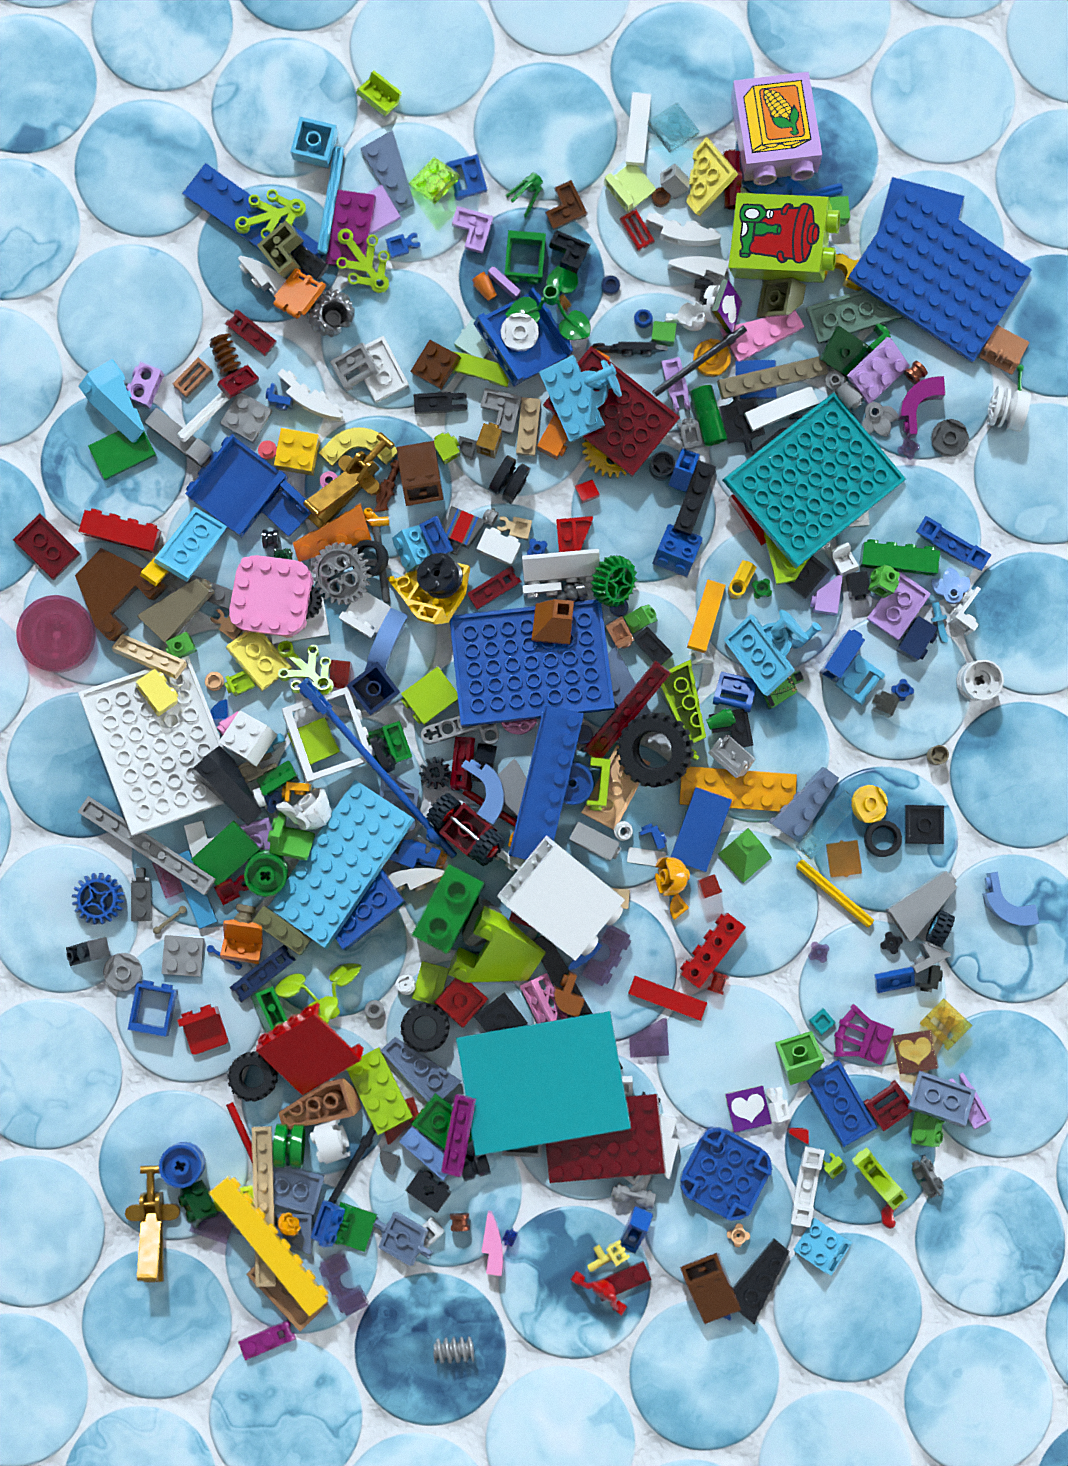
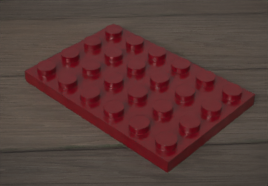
M592 346L577 362L581 372H598L602 370V360L607 361L609 366L613 364ZM613 364L622 396L618 397L612 388L609 389L608 397L604 404L598 407L605 426L582 438L633 477L677 423L680 416ZM549 396L543 406L559 418Z
M658 1093L625 1096L631 1129L546 1143L549 1183L666 1173Z

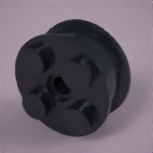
M435 553L428 556L417 570L419 586L436 599H445L452 596L459 589L463 580V572L460 565L444 553Z

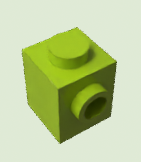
M448 432L446 434L440 433L434 437L436 452L444 465L461 456L458 449L460 444L455 436L451 437Z

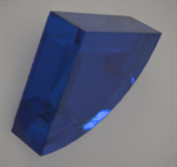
M227 699L219 701L212 707L210 713L213 719L228 718Z

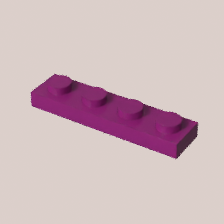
M460 1094L455 1095L442 1163V1173L456 1177L462 1176L475 1108V1098Z

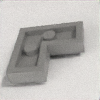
M485 388L480 407L497 411L496 424L502 429V432L513 434L522 396Z

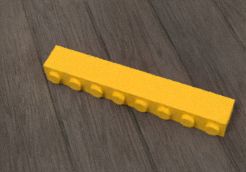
M228 1175L211 1189L209 1194L308 1316L312 1315L328 1301L329 1297L327 1295L329 1293L322 1284L319 1286L316 1283V1276L310 1269L306 1270L302 1264L304 1262L297 1253L294 1255L290 1251L291 1246L285 1238L281 1240L277 1235L279 1231L274 1224H268L264 1219L266 1217L265 1213L259 1207L256 1209L252 1204L254 1201L247 1192L243 1193L239 1188L241 1186L239 1181L235 1177L231 1178Z

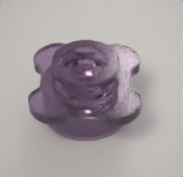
M906 437L897 451L899 454L905 455L908 460H912L915 452L920 449V445Z
M816 941L812 942L811 953L808 954L809 959H816L821 963L826 962V956L830 949L827 944H818Z

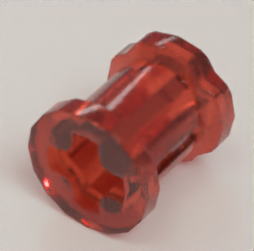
M713 971L712 974L714 976L707 990L723 995L726 980L730 976Z

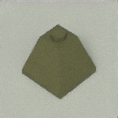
M794 278L763 280L756 317L789 315L803 304L806 285Z

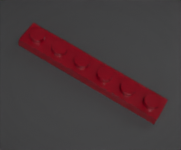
M655 660L586 745L584 751L594 758H603L622 735L623 728L627 727L631 720H634L671 672Z

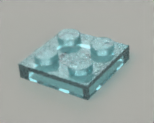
M678 103L659 113L647 123L669 153L696 137L700 132Z

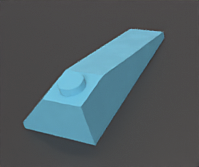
M112 359L89 372L78 387L97 410L132 443H135L144 432V427L137 409L133 408L130 400L132 395L125 387L124 381L126 379L124 374Z

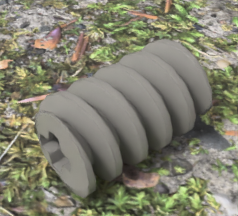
M452 1337L451 1343L448 1342L447 1338H444L443 1344L437 1338L434 1344V1363H437L438 1358L441 1364H444L446 1358L449 1363H452L454 1357L457 1363H460L461 1357H463L465 1363L468 1362L469 1357L474 1362V1344L471 1337L467 1338V1342H464L463 1337H460L458 1343L455 1337Z

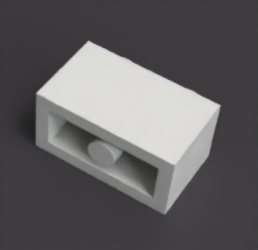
M486 528L477 546V552L505 565L512 566L521 543L513 536L508 535V537L501 535V531L495 528L490 530Z

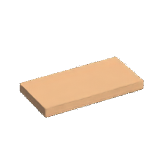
M616 745L609 758L611 762L606 807L602 808L601 811L590 810V806L585 804L581 812L612 830L620 822L640 784L630 780L631 776L625 775L623 772L625 769L623 765H619L618 760L621 759L620 755H617L618 745ZM642 758V760L645 762V764H647V765L649 766V765H650V762H648V761H646V760H644V759ZM600 778L588 799L590 801H598Z

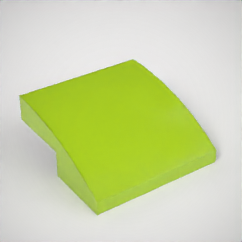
M325 717L297 728L310 765L340 752Z

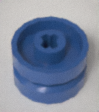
M573 761L563 802L575 805L589 798L594 789V777L586 765ZM575 780L577 783L576 786L572 787V785L569 784V781Z
M179 1142L169 1147L162 1154L159 1160V1172L162 1179L168 1185L175 1188H184L192 1185L202 1176L205 1170L206 1159L203 1151L197 1145L191 1142ZM184 1162L186 1166L181 1167L180 1163Z

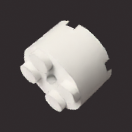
M339 1119L315 1126L314 1132L310 1133L313 1144L317 1145V1158L320 1163L329 1164L350 1156V1151H346V1147L349 1146L348 1137L343 1125L339 1126L337 1124L340 1122Z

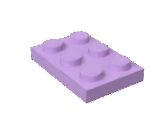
M887 337L847 377L863 396L865 403L869 404L887 389L910 365L893 340Z
M899 572V585L894 593L885 598L881 597L867 617L868 621L897 641L931 595L930 592L901 572Z

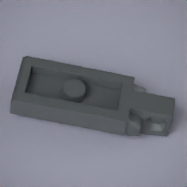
M136 868V878H132L131 921H151L152 882H150V878H146V868Z

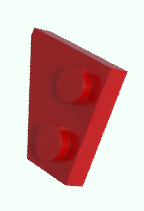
M593 516L556 519L559 552L581 550L593 521Z

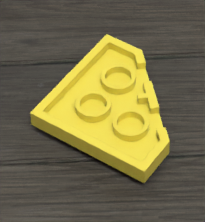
M707 137L693 151L694 167L690 172L689 184L691 188L690 195H687L686 201L698 216H701L738 175L736 170Z

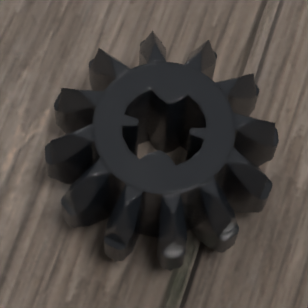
M433 757L432 764L429 759H426L425 761L428 766L426 767L423 764L420 766L425 772H419V775L426 776L421 779V782L425 783L429 780L426 787L430 788L432 783H434L435 790L438 789L437 783H440L442 788L445 787L442 780L450 782V779L445 777V775L452 774L451 771H445L450 765L447 763L442 766L443 758L437 763V758ZM435 768L439 769L440 776L438 778L437 776L432 778V773L430 772L432 769L434 771Z

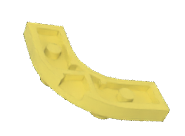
M360 427L344 430L334 436L319 451V454L333 467L342 456L352 449L364 448L372 451L380 442L376 438L378 432ZM394 446L393 449L389 450L385 447L377 457L387 465L397 455V448Z

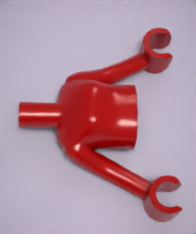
M578 1271L574 1273L570 1279L579 1287L582 1286L587 1290L592 1289L596 1296L610 1302L612 1310L621 1316L623 1315L627 1306L621 1301H617L615 1287L605 1279L587 1283L584 1282L586 1278Z

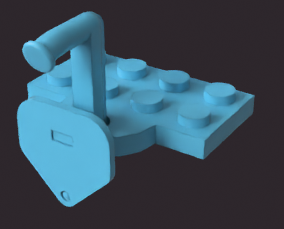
M572 355L539 372L570 442L605 426L598 407L604 404L610 388L613 389L618 397L622 396L618 379L615 376V368L613 364L609 366L605 360L601 361L602 370L598 372H581L575 356Z
M782 609L779 611L780 619L776 623H767L764 626L760 624L754 615L750 614L724 641L762 693L768 696L795 672V669L785 657L790 648H801L818 631H821L822 628L818 623L813 622L812 626L804 632L796 620Z

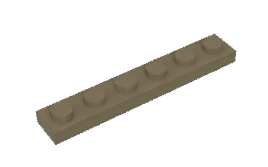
M820 356L720 379L717 381L721 399L723 400L825 376L829 373L828 368L824 362L819 360Z

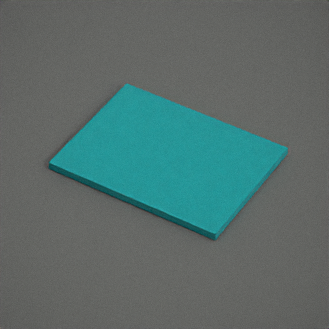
M833 392L723 478L722 481L796 569L903 483L906 478Z
M611 1011L456 1038L465 1095L476 1099L471 1124L475 1155L631 1129Z

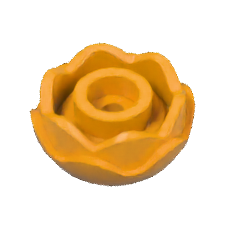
M283 1213L279 1217L278 1228L284 1235L293 1236L298 1234L301 1228L298 1218L293 1217L292 1213Z

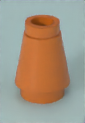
M485 272L472 279L473 286L487 301L497 296L490 277Z

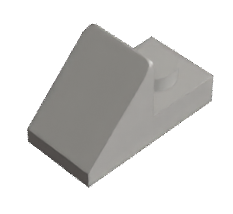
M920 943L926 958L924 956L913 960L914 964L910 965V967H913L914 973H918L951 956L948 951Z

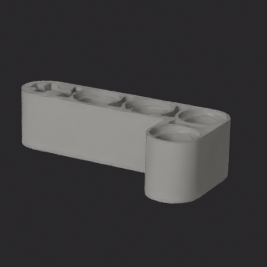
M155 408L144 422L201 468L213 454V451L207 444L193 435L186 442H182L177 437V434L183 428L158 408Z
M460 716L424 727L421 731V738L423 742L431 745L479 730L483 742L488 745H494L499 740V733L496 723L476 725L465 729L461 727ZM445 725L453 726L451 734L443 733ZM439 727L442 737L439 738V735L436 734L432 736V740L425 738L427 731L435 733L437 732L436 728ZM488 731H493L496 734V738L493 741L485 739V734Z

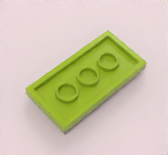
M380 1047L362 1055L360 1062L346 1069L377 1135H381L414 1118Z

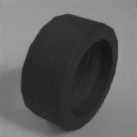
M372 540L360 541L354 546V548H358L357 554H361L367 547H372L376 549L379 556L376 567L367 570V573L372 575V577L380 575L388 566V551L380 542Z
M881 820L872 823L864 833V843L871 854L878 857H887L899 850L902 844V834L896 824ZM877 828H888L893 833L894 843L889 849L880 850L873 845L872 834Z

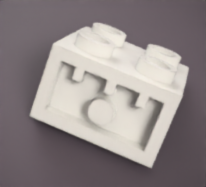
M979 587L966 592L960 600L962 604L955 607L949 615L951 619L948 623L966 636L975 631L979 625L975 622L976 619L972 615L964 614L967 607L981 588Z
M368 592L362 593L363 597L357 598L358 601L351 602L346 612L342 611L339 619L373 640L392 607Z

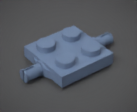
M397 1211L393 1212L387 1224L378 1219L374 1222L373 1227L382 1231V1239L378 1248L403 1263L413 1266L419 1254L428 1259L432 1256L433 1251L423 1246L428 1233V1229Z

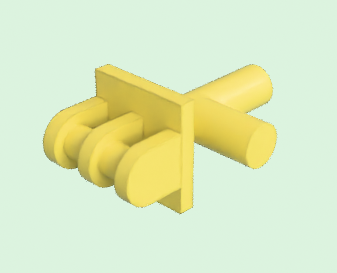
M617 1240L614 1243H610L606 1249L608 1252L606 1255L600 1244L595 1246L593 1250L599 1259L587 1265L589 1271L592 1272L612 1260L618 1266L630 1258L629 1254L626 1255L625 1247L620 1245L621 1241Z

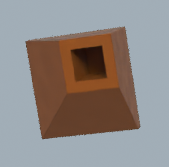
M553 599L537 603L535 606L532 641L570 645L574 601Z

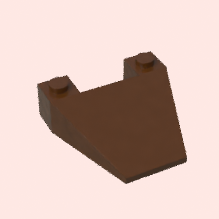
M100 548L77 572L75 577L95 627L108 640L116 642L129 628L114 613L128 598L139 589L148 599L155 601L168 587L162 581L157 586H154L140 576L144 568Z

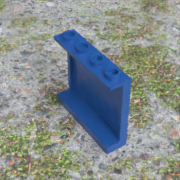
M531 288L528 294L522 296L534 299L537 307L542 298L534 288ZM516 300L487 315L484 313L478 315L473 323L513 387L539 374L540 371L568 358L573 352L571 342L560 334L559 324H556L551 311L544 304L541 310L538 311L540 314V320L537 322L538 339L534 346L527 351L518 352L511 350L504 344L501 336L502 324L507 319L505 313Z
M231 434L230 437L227 436L222 441L220 450L218 452L215 451L211 455L209 464L200 469L198 478L188 484L185 494L242 538L262 513V509L281 489L280 485L282 482L288 480V477Z

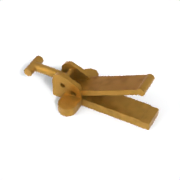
M382 432L376 436L380 442L368 455L360 451L353 459L348 455L342 456L338 461V465L344 472L303 502V505L311 512L307 518L318 528L329 521L331 522L362 488L372 496L379 494L381 485L373 476L380 468L373 460L385 447L391 450L395 446Z
M159 1165L140 1166V1174H147V1192L140 1194L139 1204L130 1205L125 1210V1217L129 1221H141L137 1281L143 1282L164 1281L163 1220H175L181 1212L177 1204H163V1192L155 1193L154 1173H160Z

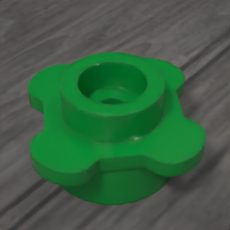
M765 578L752 582L751 585L755 592L753 596L756 599L772 595L769 585L770 580Z

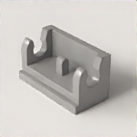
M726 735L723 739L720 738L708 753L735 778L744 776L756 760L729 735Z

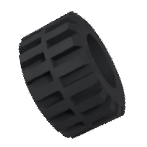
M420 1003L410 1008L403 1016L400 1025L403 1041L407 1043L409 1048L423 1053L433 1052L440 1048L446 1041L450 1029L449 1019L445 1012L437 1005L431 1003ZM422 1016L431 1017L437 1025L436 1033L430 1039H421L414 1032V1023Z
M257 1051L247 1052L238 1056L228 1069L227 1079H229L228 1086L231 1087V1092L236 1094L237 1098L244 1099L247 1102H256L264 1099L271 1094L278 1082V1072ZM249 1065L258 1066L264 1074L263 1083L257 1088H250L243 1082L242 1072Z

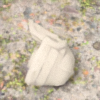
M321 787L308 792L294 806H291L286 801L276 805L278 811L289 817L294 824L299 825V829L304 830L318 829L326 825L332 816L325 789Z

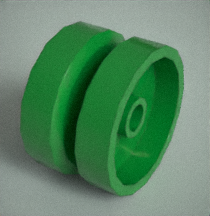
M270 849L256 852L248 860L244 872L245 884L250 891L265 897L275 895L281 891L286 883L289 871L285 858L282 855L269 853Z
M287 1124L276 1125L273 1139L274 1168H284L287 1165L289 1156L290 1166L302 1169L305 1155V1125L295 1124L292 1127L291 1136Z

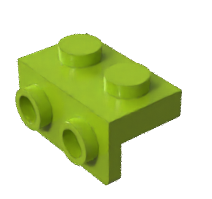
M373 70L369 79L357 89L356 94L383 116H386L398 106L402 92Z

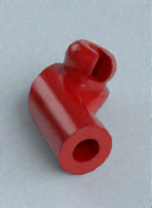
M887 1204L881 1211L883 1225L888 1229H892L896 1225L893 1215L895 1210Z

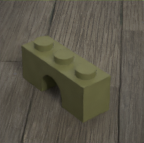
M263 906L252 921L262 926L263 930L298 955H302L313 940L267 906Z

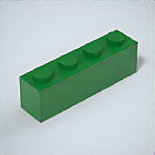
M868 539L867 542L864 541L861 546L859 567L877 569L887 565L897 572L929 576L938 574L940 551L935 550V547L924 546L923 549L916 548L914 544L898 546L896 542L882 544L874 539Z
M273 986L251 996L266 1033L273 1030L276 1025L287 1021Z

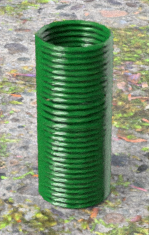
M712 385L699 386L689 392L704 446L717 445L727 440Z

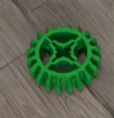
M610 555V557H604V562H599V567L595 568L596 572L592 575L594 579L590 582L593 585L591 591L594 592L593 596L599 603L618 607V605L624 604V600H629V595L633 594L632 590L636 587L634 583L638 580L635 577L637 574L634 570L635 566L631 561L620 555Z

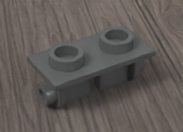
M924 1155L920 1162L918 1160L912 1162V1170L917 1179L919 1180L924 1177L926 1179L920 1183L926 1195L933 1198L938 1193L941 1196L944 1184L941 1178L936 1176L931 1160H927Z

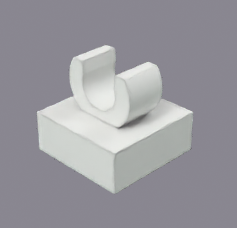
M709 645L705 653L695 650L689 652V655L696 656V659L692 661L694 665H700L701 663L708 665L714 662Z

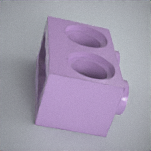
M140 362L139 366L134 368L132 374L134 378L131 384L127 385L126 389L132 395L130 397L131 402L150 409L164 373L158 368ZM145 373H151V377L148 380L143 379ZM138 390H144V394L141 397L135 396Z

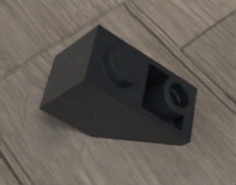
M106 937L66 947V956L70 966L110 956Z

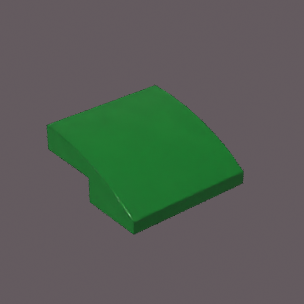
M400 721L368 732L369 737L366 738L368 745H371V738L377 735L380 738L383 737L388 744L387 750L389 754L394 756L396 763L412 757ZM375 754V756H373V757H374V759L380 764V762H379V760H378V758H377V756H376V754Z

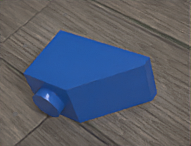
M682 448L668 486L686 492L700 454Z
M635 1206L621 1235L620 1245L625 1247L626 1250L636 1253L648 1232L653 1214Z

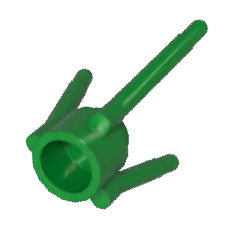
M534 172L529 177L526 176L521 183L506 194L508 198L519 190L511 199L513 203L525 190L531 193L535 191L524 214L525 218L528 216L538 194L542 190L540 186L543 180Z

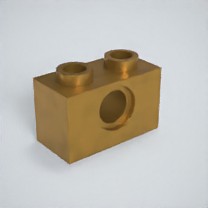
M483 423L476 443L477 453L495 459L502 439V429L497 424Z

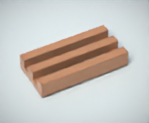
M198 357L172 385L187 398L213 371ZM201 364L198 370L180 387L179 384ZM204 369H206L204 373L185 391V389L194 381V379Z

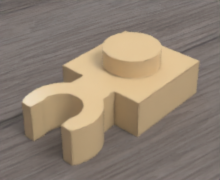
M504 516L499 518L506 525L504 527L498 526L497 530L501 532L510 530V536L528 540L532 520L513 517V521H509Z

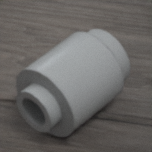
M845 382L836 390L837 397L848 410L851 408L855 410L863 403L861 401L863 396L848 382Z

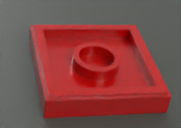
M454 978L434 1003L463 1028L486 1003L488 998L471 982H463Z

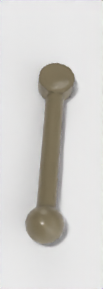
M180 906L179 911L159 927H154V934H159L162 928L181 913H185L187 908Z

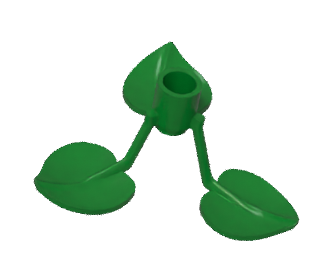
M560 265L549 274L547 286L543 290L544 297L541 298L538 307L534 299L522 297L516 300L505 313L507 318L515 313L528 314L537 323L540 320L538 311L541 310L544 302H546L548 305H557L562 316L565 318L559 324L560 334L565 339L572 341L587 339L591 333L590 322L583 312L573 310L567 316L560 304V292L569 294L578 286L577 274L559 267Z

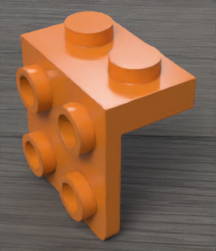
M233 919L224 920V940L220 959L259 964L263 947L262 926L254 922L243 923Z

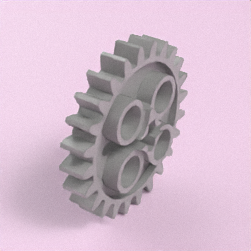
M344 542L339 543V545L334 543L332 546L328 545L325 546V549L320 550L321 555L315 556L318 562L312 563L316 569L311 572L316 574V577L313 578L314 581L318 582L315 588L320 587L319 593L326 594L324 599L331 598V603L338 602V605L344 603L347 605L358 601L357 598L363 597L362 593L368 591L365 586L370 585V582L366 579L372 577V575L367 573V570L371 569V567L365 566L368 559L362 560L364 553L357 554L358 548L352 549V544L345 546ZM343 557L347 561L346 565L343 563ZM328 565L331 567V573L328 571ZM352 566L355 567L353 570L341 575L340 577L335 578L330 582L328 581L330 577L341 573L343 570L349 569ZM351 575L355 577V582L352 581ZM336 582L339 584L340 590L337 589Z

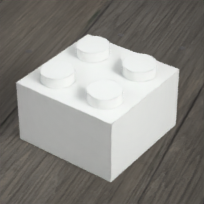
M239 711L219 743L228 751L257 767L278 734L264 723Z

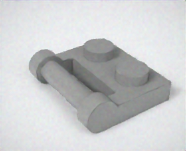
M364 343L358 344L330 361L347 392L353 389L354 385L371 375L375 376L380 373ZM367 363L369 367L367 370L350 380L347 379L346 375Z

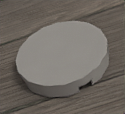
M118 953L111 956L103 969L107 985L113 990L120 992L129 991L136 987V984L141 981L143 974L140 961L134 955L128 953Z

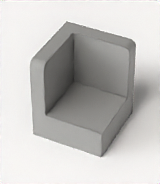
M673 164L660 173V185L673 198H677L689 190V177L676 164Z

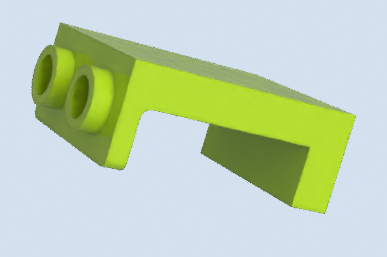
M438 666L401 693L403 696L401 699L402 703L407 709L409 707L412 708L415 712L412 716L418 724L422 722L424 726L443 710L458 701L457 691Z
M591 758L589 768L601 769L598 801L587 800L586 806H590V810L601 811L602 808L606 807L611 759Z

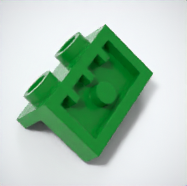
M286 761L257 778L256 781L260 786V791L266 796L284 786L286 782H290L299 776L291 762Z

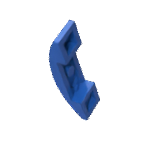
M924 517L916 530L918 535L951 557L977 570H983L992 554L954 535L930 517Z

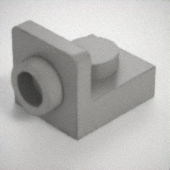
M685 418L680 423H677L684 449L703 445L699 423L695 419Z

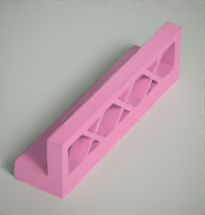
M547 973L520 985L537 1023L557 1020V1015L561 1019L568 1018L567 1013L560 1010L553 996L554 986ZM543 979L546 985L545 990L541 989L538 981ZM549 998L553 1000L554 1008L550 1007L548 1003Z

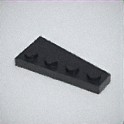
M775 1238L771 1240L733 1286L741 1308L739 1312L754 1325L790 1252Z

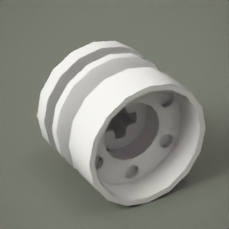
M997 386L989 402L987 424L993 426L996 422L997 427L1001 428L1004 421L1007 420V429L1020 432L1027 418L1031 394L1017 390L1013 398H1011L1010 388H1007L1004 392L1003 387Z
M977 660L962 666L958 671L956 683L960 694L966 699L973 701L987 700L997 696L1002 690L1004 677L1000 667L994 662ZM976 677H979L980 684H976L977 681L974 680Z

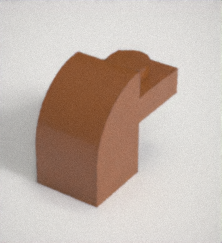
M568 971L567 975H563L560 983L563 987L554 986L553 996L560 1010L578 1017L585 999L583 996L571 992L577 974Z

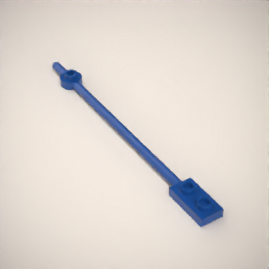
M308 678L303 680L298 685L301 695L313 703L312 707L315 711L328 716L423 825L427 832V839L432 844L440 845L450 858L453 859L457 853L448 844L445 837L439 833L440 830L427 820L331 709L333 706Z

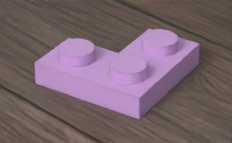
M457 206L452 226L469 231L465 249L483 254L493 216Z

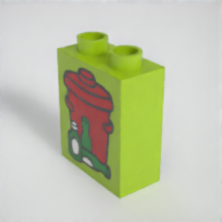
M737 193L728 266L734 278L774 280L794 278L800 282L824 283L825 271H834L836 248L828 247L829 233L838 234L840 210H832L829 198L824 196Z

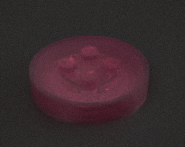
M50 595L35 600L23 611L17 624L16 638L22 655L32 665L47 672L62 673L77 668L90 656L95 645L96 629L90 613L77 601L66 596Z

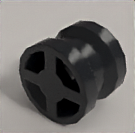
M278 529L273 531L262 530L263 548H268L269 546L279 548Z

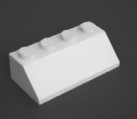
M599 549L522 556L524 585L557 583L559 581H566V583L571 584L578 582L580 579H585V582H591L594 579L592 575L596 572L595 568L599 567Z

